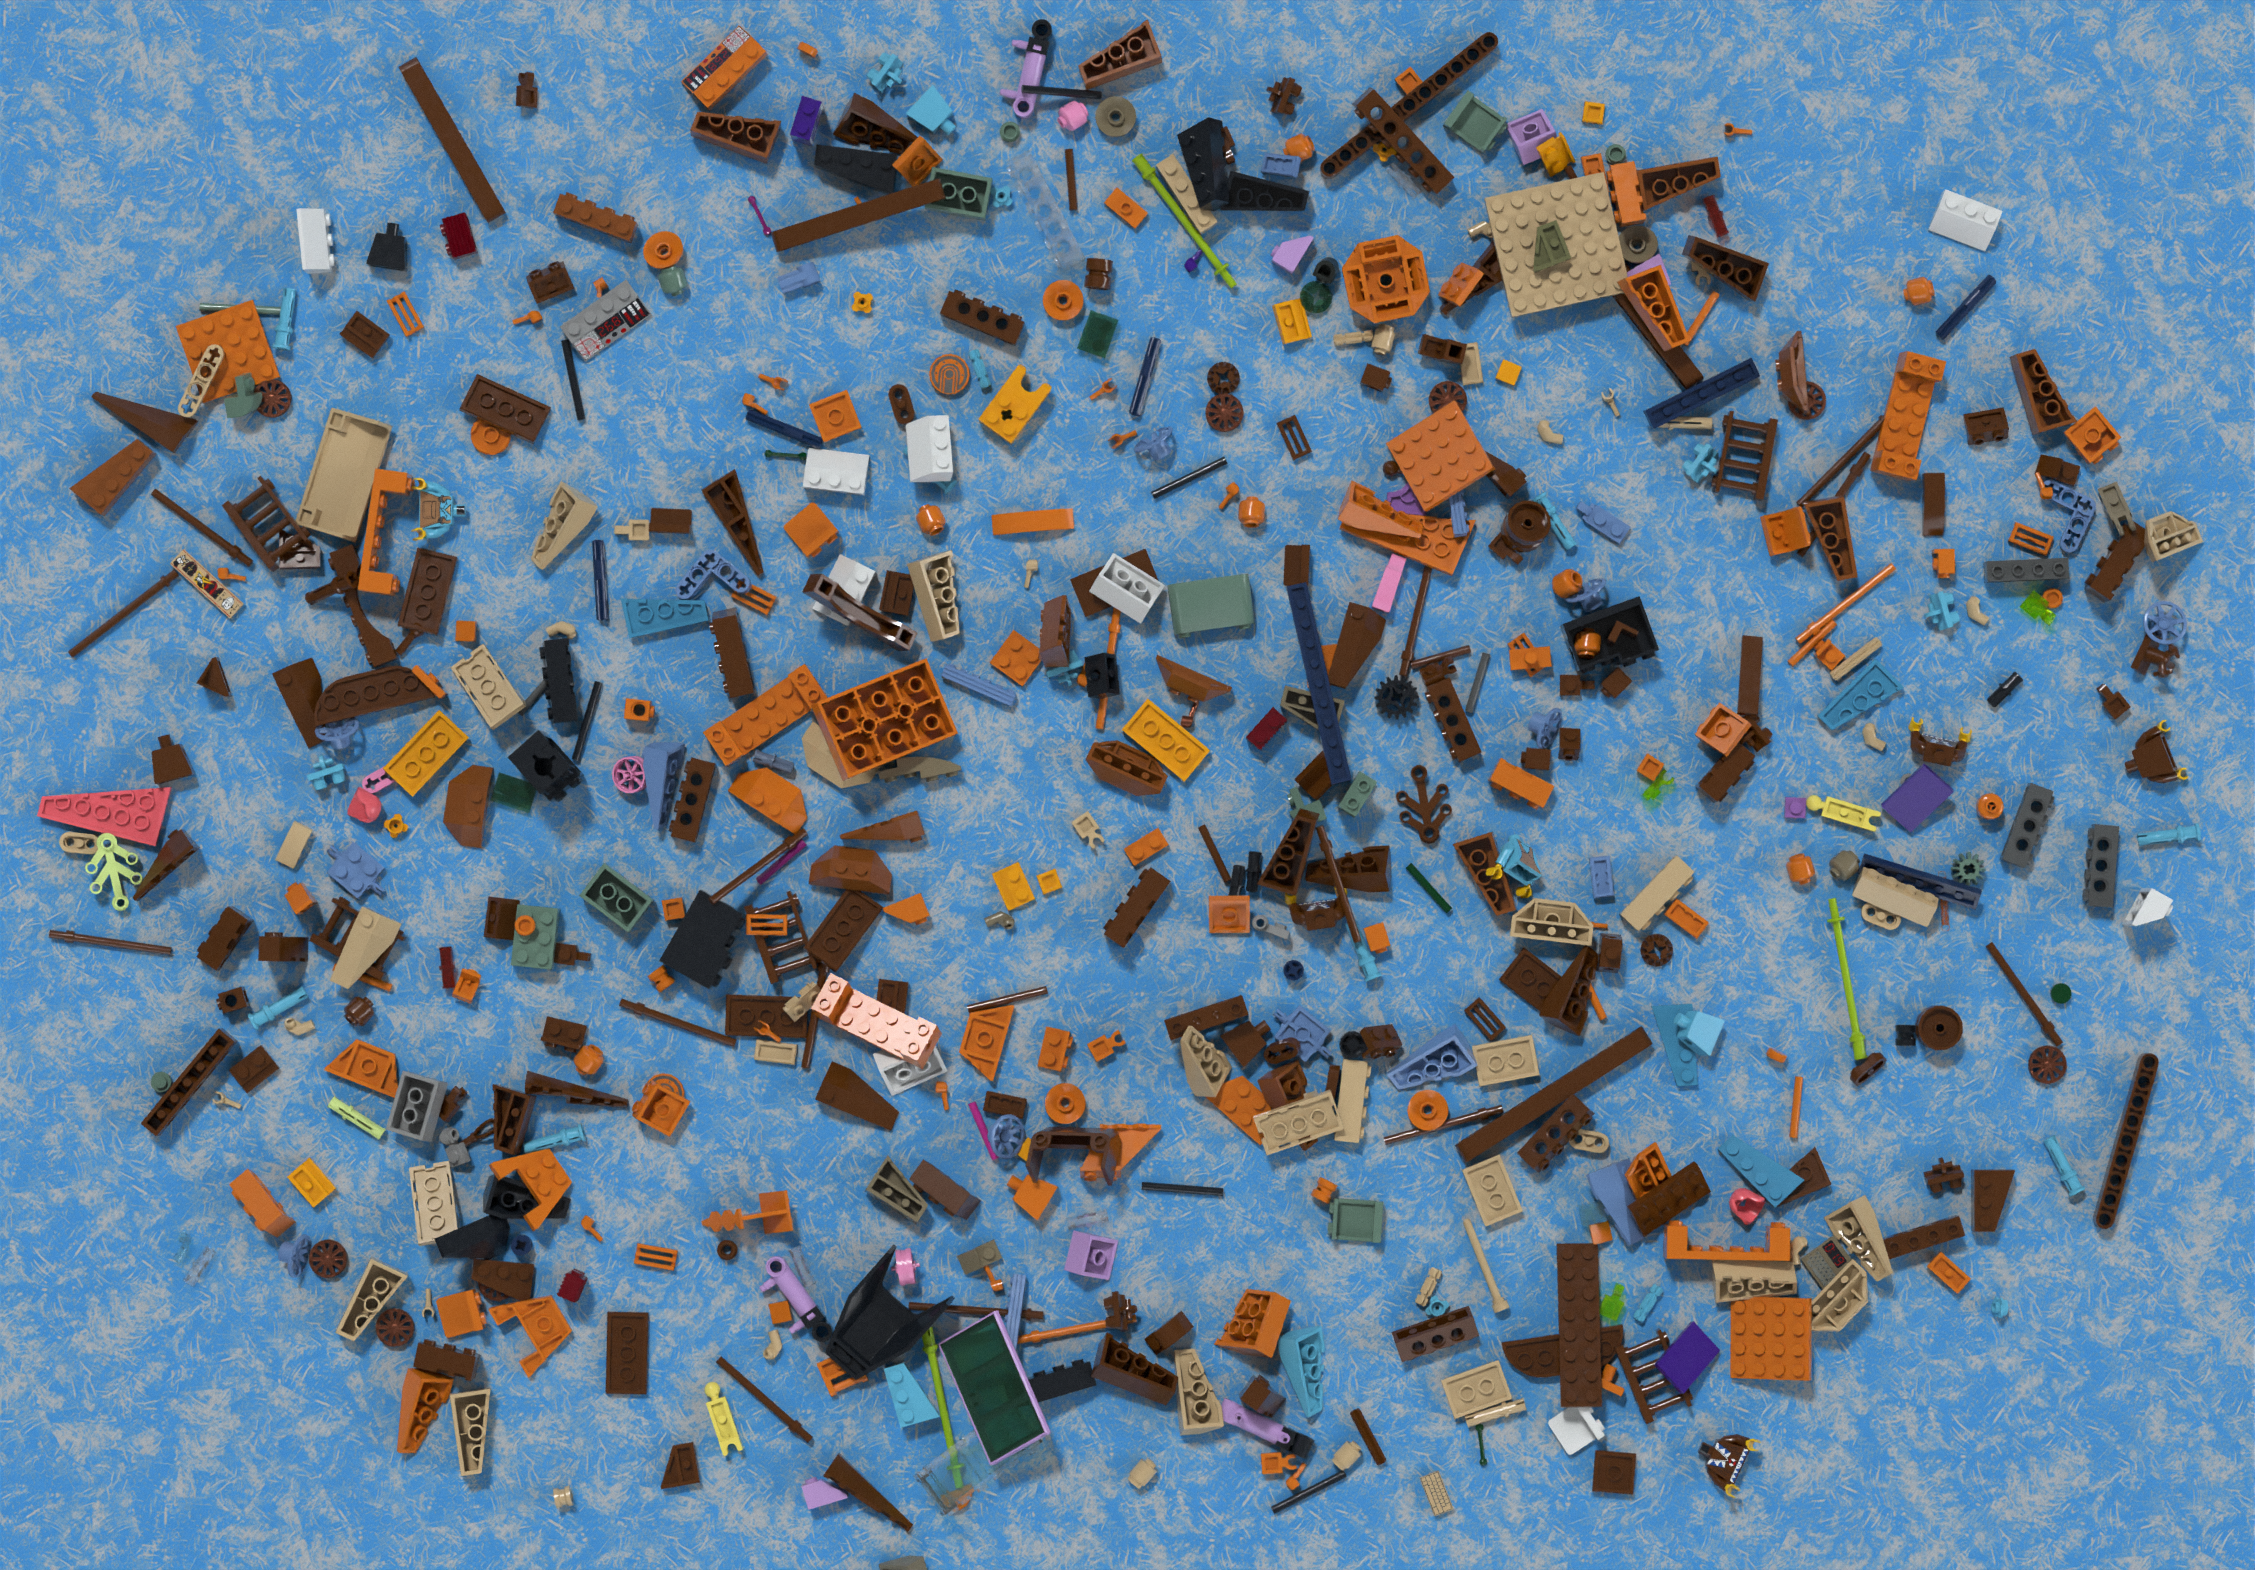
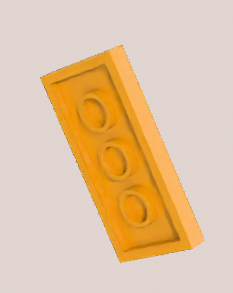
M1148 698L1122 729V731L1184 782L1210 752L1205 745Z
M438 710L388 762L383 770L413 797L469 737Z

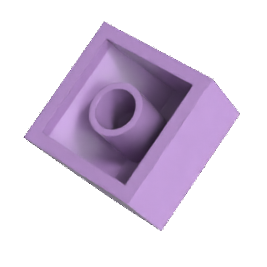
M1543 109L1507 123L1506 129L1523 165L1540 158L1536 147L1552 137L1554 139L1557 137L1556 131Z
M1073 1230L1064 1270L1083 1276L1109 1280L1118 1240Z

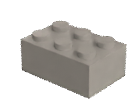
M402 1071L386 1130L421 1141L431 1142L448 1083L414 1072Z

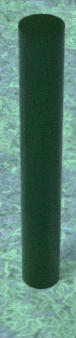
M1410 863L1406 867L1408 872L1442 910L1448 913L1452 907L1418 869Z

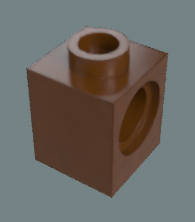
M1367 363L1360 384L1383 392L1384 388L1388 389L1392 380L1389 377L1390 371Z
M1617 667L1600 684L1602 687L1600 691L1608 699L1610 697L1615 699L1632 680Z
M1526 747L1525 752H1521L1520 763L1524 764V768L1548 771L1551 750Z
M244 987L219 993V998L216 999L218 1008L223 1010V1013H229L250 1006ZM230 995H234L237 999V1003L233 1007L227 1003V998Z

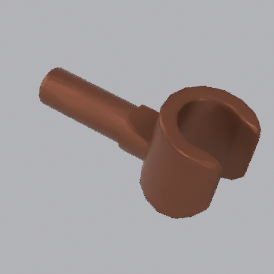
M1193 703L1189 716L1182 715L1180 726L1191 727L1194 713L1199 703Z

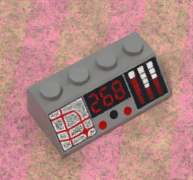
M625 280L561 325L560 328L586 362L652 314L629 282Z

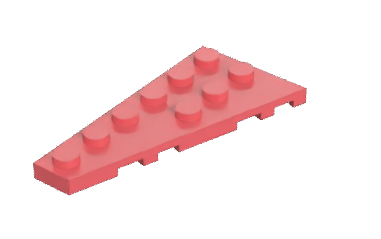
M172 787L42 796L37 816L157 846Z

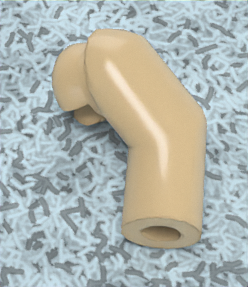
M1482 221L1467 229L1471 238L1479 234L1493 238L1490 223Z
M289 1017L284 1021L286 1030L295 1035H302L316 1028L312 1019L300 1023Z
M778 1329L768 1332L771 1343L763 1351V1356L767 1360L776 1358L782 1349Z

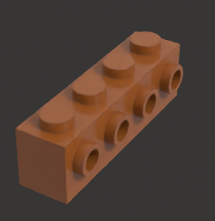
M566 192V195H559L553 211L556 216L632 243L638 227L634 217L623 214V216L616 215L615 210L605 206L604 209L596 207L597 203L586 199L585 202L577 200L578 196Z

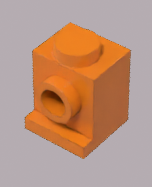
M1933 549L1932 554H1936V558L1932 559V568L1936 570L1937 578H1950V574L1955 573V549Z

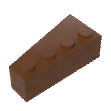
M1688 235L1682 252L1683 256L1747 300L1756 301L1769 263Z
M2126 522L2123 523L2122 527L2125 535L2111 541L2107 547L2109 550L2106 557L2102 556L2096 564L2098 569L2094 574L2090 573L2084 582L2087 584L2084 589L2104 603L2111 601L2114 596L2111 592L2121 585L2123 574H2127L2135 562L2133 559L2138 557L2145 547V528L2134 522L2135 531H2132Z
M737 607L713 612L712 622L709 623L711 634L716 635L717 642H714L716 654L720 653L721 661L718 662L721 674H725L726 681H723L724 691L729 693L730 698L754 693L751 671L746 659V648L744 642H742L741 625L737 621Z
M1302 808L1299 809L1257 883L1258 885L1297 895L1319 819V813Z
M1151 867L1149 870H1143L1138 877L1141 880L1139 885L1131 887L1127 893V896H1129L1127 902L1119 904L1115 910L1117 913L1115 919H1109L1103 927L1106 930L1104 935L1123 948L1171 882Z
M1107 1332L1098 1344L1091 1377L1166 1406L1175 1394L1178 1376L1157 1363L1152 1364L1146 1359V1356L1133 1352L1128 1348L1129 1345L1124 1342L1119 1343L1112 1338L1113 1335Z

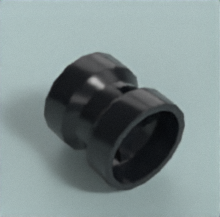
M1895 1025V1031L1897 1032L1895 1045L1916 1046V1039L1914 1038L1916 1025Z

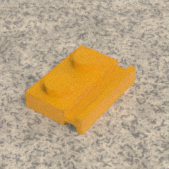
M1561 132L1558 133L1559 136L1555 139L1552 137L1536 147L1546 172L1550 177L1564 170L1570 162H1576L1565 136Z
M1302 298L1272 305L1283 345L1312 337Z
M1019 862L992 873L1008 911L1035 899Z
M311 1157L287 1176L313 1208L336 1189V1186Z

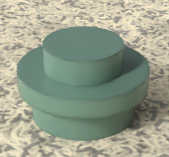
M1006 122L1000 128V136L1006 142H1014L1020 136V128L1014 122Z
M1613 144L1607 148L1605 156L1609 163L1613 165L1620 164L1626 157V151L1621 145Z
M157 1072L151 1078V1086L157 1092L167 1091L172 1083L171 1077L165 1072Z

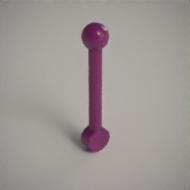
M750 196L748 202L752 204L764 228L763 233L769 235L771 229L767 227L755 203L756 198Z

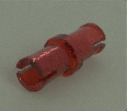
M1715 195L1703 198L1702 200L1709 214L1708 220L1712 222L1717 234L1716 236L1721 237L1728 234L1729 231L1723 219L1724 213L1720 211Z
M452 947L439 948L441 961L439 970L442 972L443 989L455 988L454 969L456 968L453 965Z

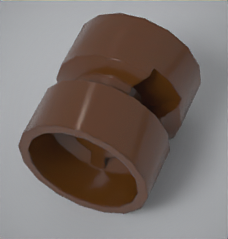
M1087 258L1086 270L1089 274L1085 276L1084 287L1096 290H1110L1111 278L1108 274L1112 273L1113 261Z

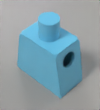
M933 85L906 112L908 118L933 134L940 128L949 135L956 128L949 120L953 111Z
M1688 1011L1686 1015L1678 1013L1673 1022L1680 1027L1677 1034L1678 1039L1697 1055L1710 1056L1725 1021L1700 1011Z

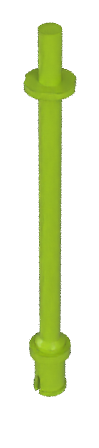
M1142 153L1136 156L1132 162L1142 173L1141 177L1152 183L1216 268L1214 275L1220 274L1231 289L1235 287L1237 283L1226 270L1229 264L1223 265L1156 177L1155 167H1151Z
M1836 898L1828 899L1831 919H1827V922H1832L1852 1029L1849 1041L1852 1042L1854 1060L1867 1058L1864 1044L1866 1038L1859 1028L1840 921L1845 919V916L1839 917Z
M931 1326L922 1336L924 1345L922 1350L928 1355L950 1465L946 1467V1470H952L955 1488H961L963 1483L960 1467H964V1463H958L936 1357L939 1347L935 1343L933 1326Z

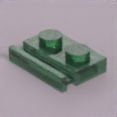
M1091 310L1077 349L1105 359L1119 320Z
M499 772L490 801L530 813L537 790L528 781Z

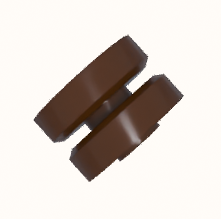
M1525 500L1518 502L1503 519L1501 536L1504 542L1515 551H1533L1541 545L1550 530V516L1541 504Z
M1942 1005L1925 1008L1917 1016L1915 1022V1034L1918 1040L1925 1047L1933 1050H1947L1955 1046L1963 1033V1023L1960 1016L1953 1009ZM1938 1024H1942L1943 1026L1941 1027V1032L1936 1030V1026Z

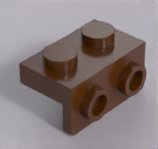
M1393 1024L1364 1027L1359 1031L1368 1048L1362 1054L1363 1059H1377L1382 1056H1386V1058L1392 1057L1397 1053L1396 1050L1403 1045Z

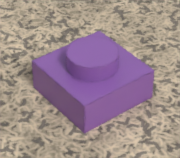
M1785 797L1784 818H1805L1806 798Z

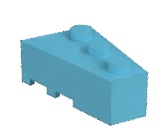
M905 1362L884 1367L900 1428L940 1417L939 1411L935 1408Z

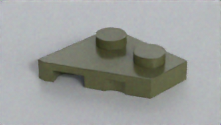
M1557 220L1537 227L1534 273L1571 259Z

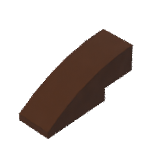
M1945 473L1922 474V536L1943 535Z

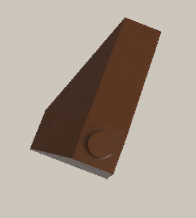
M856 93L853 94L846 105L833 132V135L851 144H868L870 148L874 149L882 147L892 153L901 155L918 138L874 102Z
M1486 452L1495 468L1486 476L1509 499L1527 482L1525 480L1527 476L1520 468L1515 469L1508 463Z
M1349 602L1328 674L1330 685L1346 689L1372 650L1381 640L1386 620L1371 608Z
M313 658L289 665L272 673L308 748L324 742L315 734L314 712L316 703L322 694L321 675Z
M176 829L168 835L169 840L164 844L133 896L135 901L142 899L200 848L184 829L179 831Z
M1389 845L1365 847L1362 852L1351 854V852L1344 853V857L1335 859L1344 888L1364 892L1390 891L1392 876ZM1326 859L1307 864L1306 881L1335 886Z
M1587 945L1583 947L1547 996L1539 1014L1540 1017L1555 1027L1580 1036L1588 1016V1011L1585 1010L1587 999H1591L1592 992H1589L1591 981L1595 979L1599 958L1598 953Z
M833 1061L815 1100L888 1130H892L899 1113L897 1109L871 1088L853 1070Z

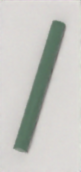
M200 303L199 311L218 312L235 305ZM256 306L258 314L280 315L281 307Z

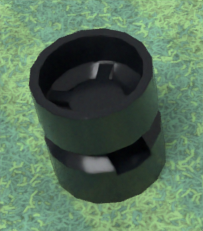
M1348 1031L1341 1036L1339 1048L1345 1056L1356 1058L1364 1053L1366 1044L1359 1032Z

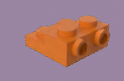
M2096 406L2063 432L2087 464L2093 462L2094 465L2104 458L2102 453L2107 449L2111 452L2119 445L2118 440L2122 438Z
M1719 702L1711 710L1704 723L1698 727L1695 736L1713 750H1717L1727 757L1751 727V724Z
M652 1080L651 1083H646L643 1087L642 1094L644 1095L641 1100H637L634 1103L632 1116L670 1137L690 1101Z

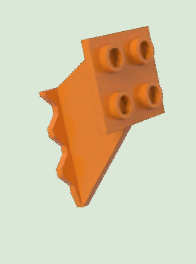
M1143 1123L1134 1125L1100 1124V1128L1115 1129L1121 1138L1113 1181L1121 1178V1170L1161 1130V1125ZM1093 1150L1089 1151L1082 1167H1080V1178H1084V1181H1097V1178H1105L1101 1170L1104 1153H1097Z
M787 1190L759 1193L761 1212L742 1215L740 1208L736 1209L735 1214L730 1210H724L721 1216L718 1211L711 1212L709 1218L701 1221L702 1225L711 1227L714 1232L721 1231L722 1226L727 1231L733 1230L735 1224L739 1229H744L743 1220L762 1217L765 1234L793 1231Z

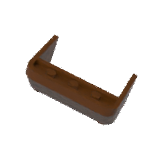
M1047 1127L1032 1136L1026 1168L1033 1183H1037L1043 1152L1047 1148L1093 1150L1097 1153H1104L1101 1170L1107 1185L1112 1186L1121 1138L1119 1133L1111 1128Z

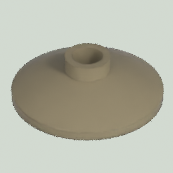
M1112 96L1099 104L1095 114L1098 128L1108 136H1124L1134 127L1136 112L1133 105L1127 99ZM1114 114H1118L1120 116V119L1118 121L1112 120V116Z
M1631 226L1623 230L1619 235L1623 258L1630 263H1644L1651 259L1657 251V237L1647 227ZM1638 245L1641 249H1634V247Z

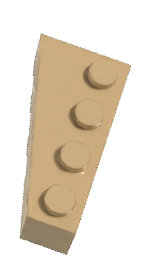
M952 550L939 552L907 564L931 642L960 634L958 607L955 606L956 588L953 587V576L955 574L954 567L951 565Z
M371 1256L335 1333L355 1341L408 1277V1273Z
M1712 1260V1286L1715 1303L1746 1300L1753 1297L1797 1294V1279L1793 1262Z
M490 1388L451 1393L449 1395L461 1476L482 1473Z

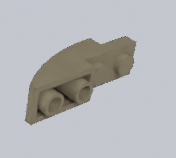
M907 757L896 759L897 768L879 771L878 774L880 780L884 779L885 783L896 781V777L904 775L905 778L917 776L916 772L920 771L921 779L926 778V782L938 780V776L946 774V778L957 776L958 771L962 769L961 766L942 759Z

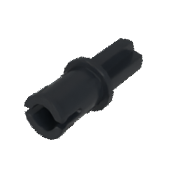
M2013 672L1987 698L1988 703L1992 707H1996L2008 695L2011 696V692L2023 682L2021 676Z
M1249 851L1248 868L1245 871L1247 872L1246 891L1257 892L1259 873L1262 872L1260 871L1262 853Z
M1233 866L1231 883H1228L1230 886L1228 896H1241V890L1244 888L1242 885L1245 866Z

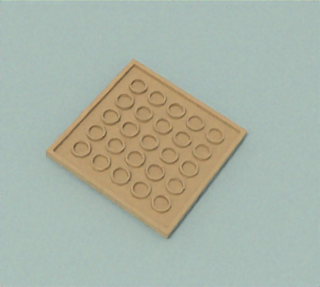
M1604 172L1484 198L1511 318L1624 293L1617 282L1628 276ZM1557 220L1571 259L1534 273L1537 227Z

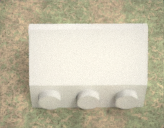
M1945 189L1941 194L1928 230L1985 252L1996 230L2002 211Z
M296 209L302 269L307 274L332 272V266H335L334 254L330 253V246H333L332 234L328 233V226H331L330 214H327L324 209Z
M926 416L907 423L905 427L910 482L951 481L953 465L949 416Z
M809 448L803 487L806 489L865 496L870 455Z
M1113 553L1089 592L1141 624L1165 585Z
M840 554L828 578L837 582L849 595L862 602L876 572ZM815 602L812 609L848 627L850 626V621L819 602Z
M2141 888L2122 924L2124 926H2137L2162 919L2172 911L2173 905L2171 903L2173 900L2152 888Z
M937 1046L933 1049L923 1069L884 1050L873 1054L879 1072L892 1096L947 1072Z

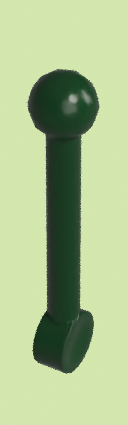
M771 450L764 452L767 458L777 456L799 458V460L807 459V454L804 452L799 454L778 453Z
M1478 1424L1475 1426V1429L1478 1431L1481 1459L1479 1463L1485 1466L1487 1459L1484 1454L1483 1425Z

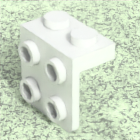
M1591 1407L1567 1408L1548 1421V1425L1569 1455L1580 1450L1596 1438L1599 1440L1605 1436L1602 1432L1605 1428L1599 1419L1594 1420L1591 1415L1594 1411Z

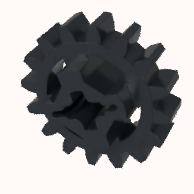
M1395 675L1392 681L1387 677V683L1385 684L1381 681L1380 685L1382 688H1376L1375 690L1379 693V696H1375L1374 699L1380 702L1376 707H1382L1383 709L1380 713L1387 712V718H1390L1392 714L1395 715L1396 720H1398L1400 714L1406 718V711L1413 713L1411 706H1417L1414 699L1419 698V696L1413 693L1417 688H1411L1412 681L1406 683L1404 676L1401 680H1398V676ZM1395 684H1401L1407 689H1397ZM1388 687V697L1383 699L1384 690ZM1393 690L1394 692H1396V694L1402 695V697L1399 699L1400 705L1399 703H1397L1396 700H1391V697H1393ZM1410 696L1409 704L1405 708L1403 703L1405 697ZM1390 704L1396 706L1398 711L1390 710L1386 706Z

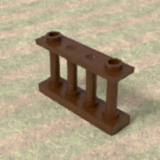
M1729 411L1728 415L1723 417L1722 427H1725L1717 475H1713L1711 487H1714L1715 493L1720 491V487L1748 491L1754 495L1753 500L1762 501L1764 500L1778 419L1770 418L1768 423L1760 424L1733 419L1734 411ZM1731 427L1762 432L1765 435L1764 443L1760 442V444L1729 439ZM1727 447L1758 452V454L1762 455L1760 463L1753 464L1726 459ZM1724 467L1755 472L1758 475L1757 483L1749 484L1722 479Z
M259 476L258 480L262 486L238 504H232L227 501L222 507L266 566L274 572L279 568V565L276 563L279 560L278 558L302 539L308 545L312 543L309 539L311 534L305 526L300 527L273 491L276 487L269 478L265 480L262 476ZM268 492L274 501L250 520H244L241 516L242 510ZM280 508L286 517L263 535L259 534L256 536L252 531L255 529L254 526ZM289 524H292L298 533L276 550L268 552L264 547L267 544L266 542Z
M792 891L787 892V899L762 908H754L753 904L744 907L746 914H769L792 906L795 918L787 920V929L798 925L802 937L772 947L771 945L767 946L765 939L768 938V935H754L771 984L779 982V977L783 973L812 964L813 969L818 968L817 964L820 963L819 960L808 953L809 956L781 966H774L772 958L775 957V954L804 944L806 945L809 941L797 908L800 905L796 893L792 894ZM751 919V923H759V920ZM751 927L752 931L783 930V927Z
M341 896L339 899H332L331 902L337 904V907L323 932L319 934L313 933L309 940L338 957L342 953L353 924L360 912L349 905L351 902ZM344 909L355 914L341 941L334 944L329 941L331 938L329 936ZM399 929L394 942L365 971L366 973L379 980L384 979L387 973L382 971L384 969L383 964L397 939L405 941L407 938L403 936L404 932Z
M1239 995L1166 1019L1164 1022L1170 1040L1182 1037L1188 1026H1193L1197 1031H1201L1249 1014L1243 996Z
M1659 1328L1655 1330L1658 1336L1631 1348H1624L1622 1344L1614 1347L1646 1424L1654 1421L1652 1416L1656 1412L1683 1401L1689 1407L1692 1406L1690 1400H1693L1688 1388L1684 1394L1675 1395L1654 1405H1647L1644 1397L1648 1396V1393L1668 1386L1671 1383L1666 1378H1663L1646 1386H1639L1637 1378L1640 1377L1639 1375L1655 1369L1654 1364L1658 1359L1638 1367H1632L1629 1359L1635 1354L1660 1344L1664 1352L1668 1349L1667 1343H1670L1666 1332H1661Z

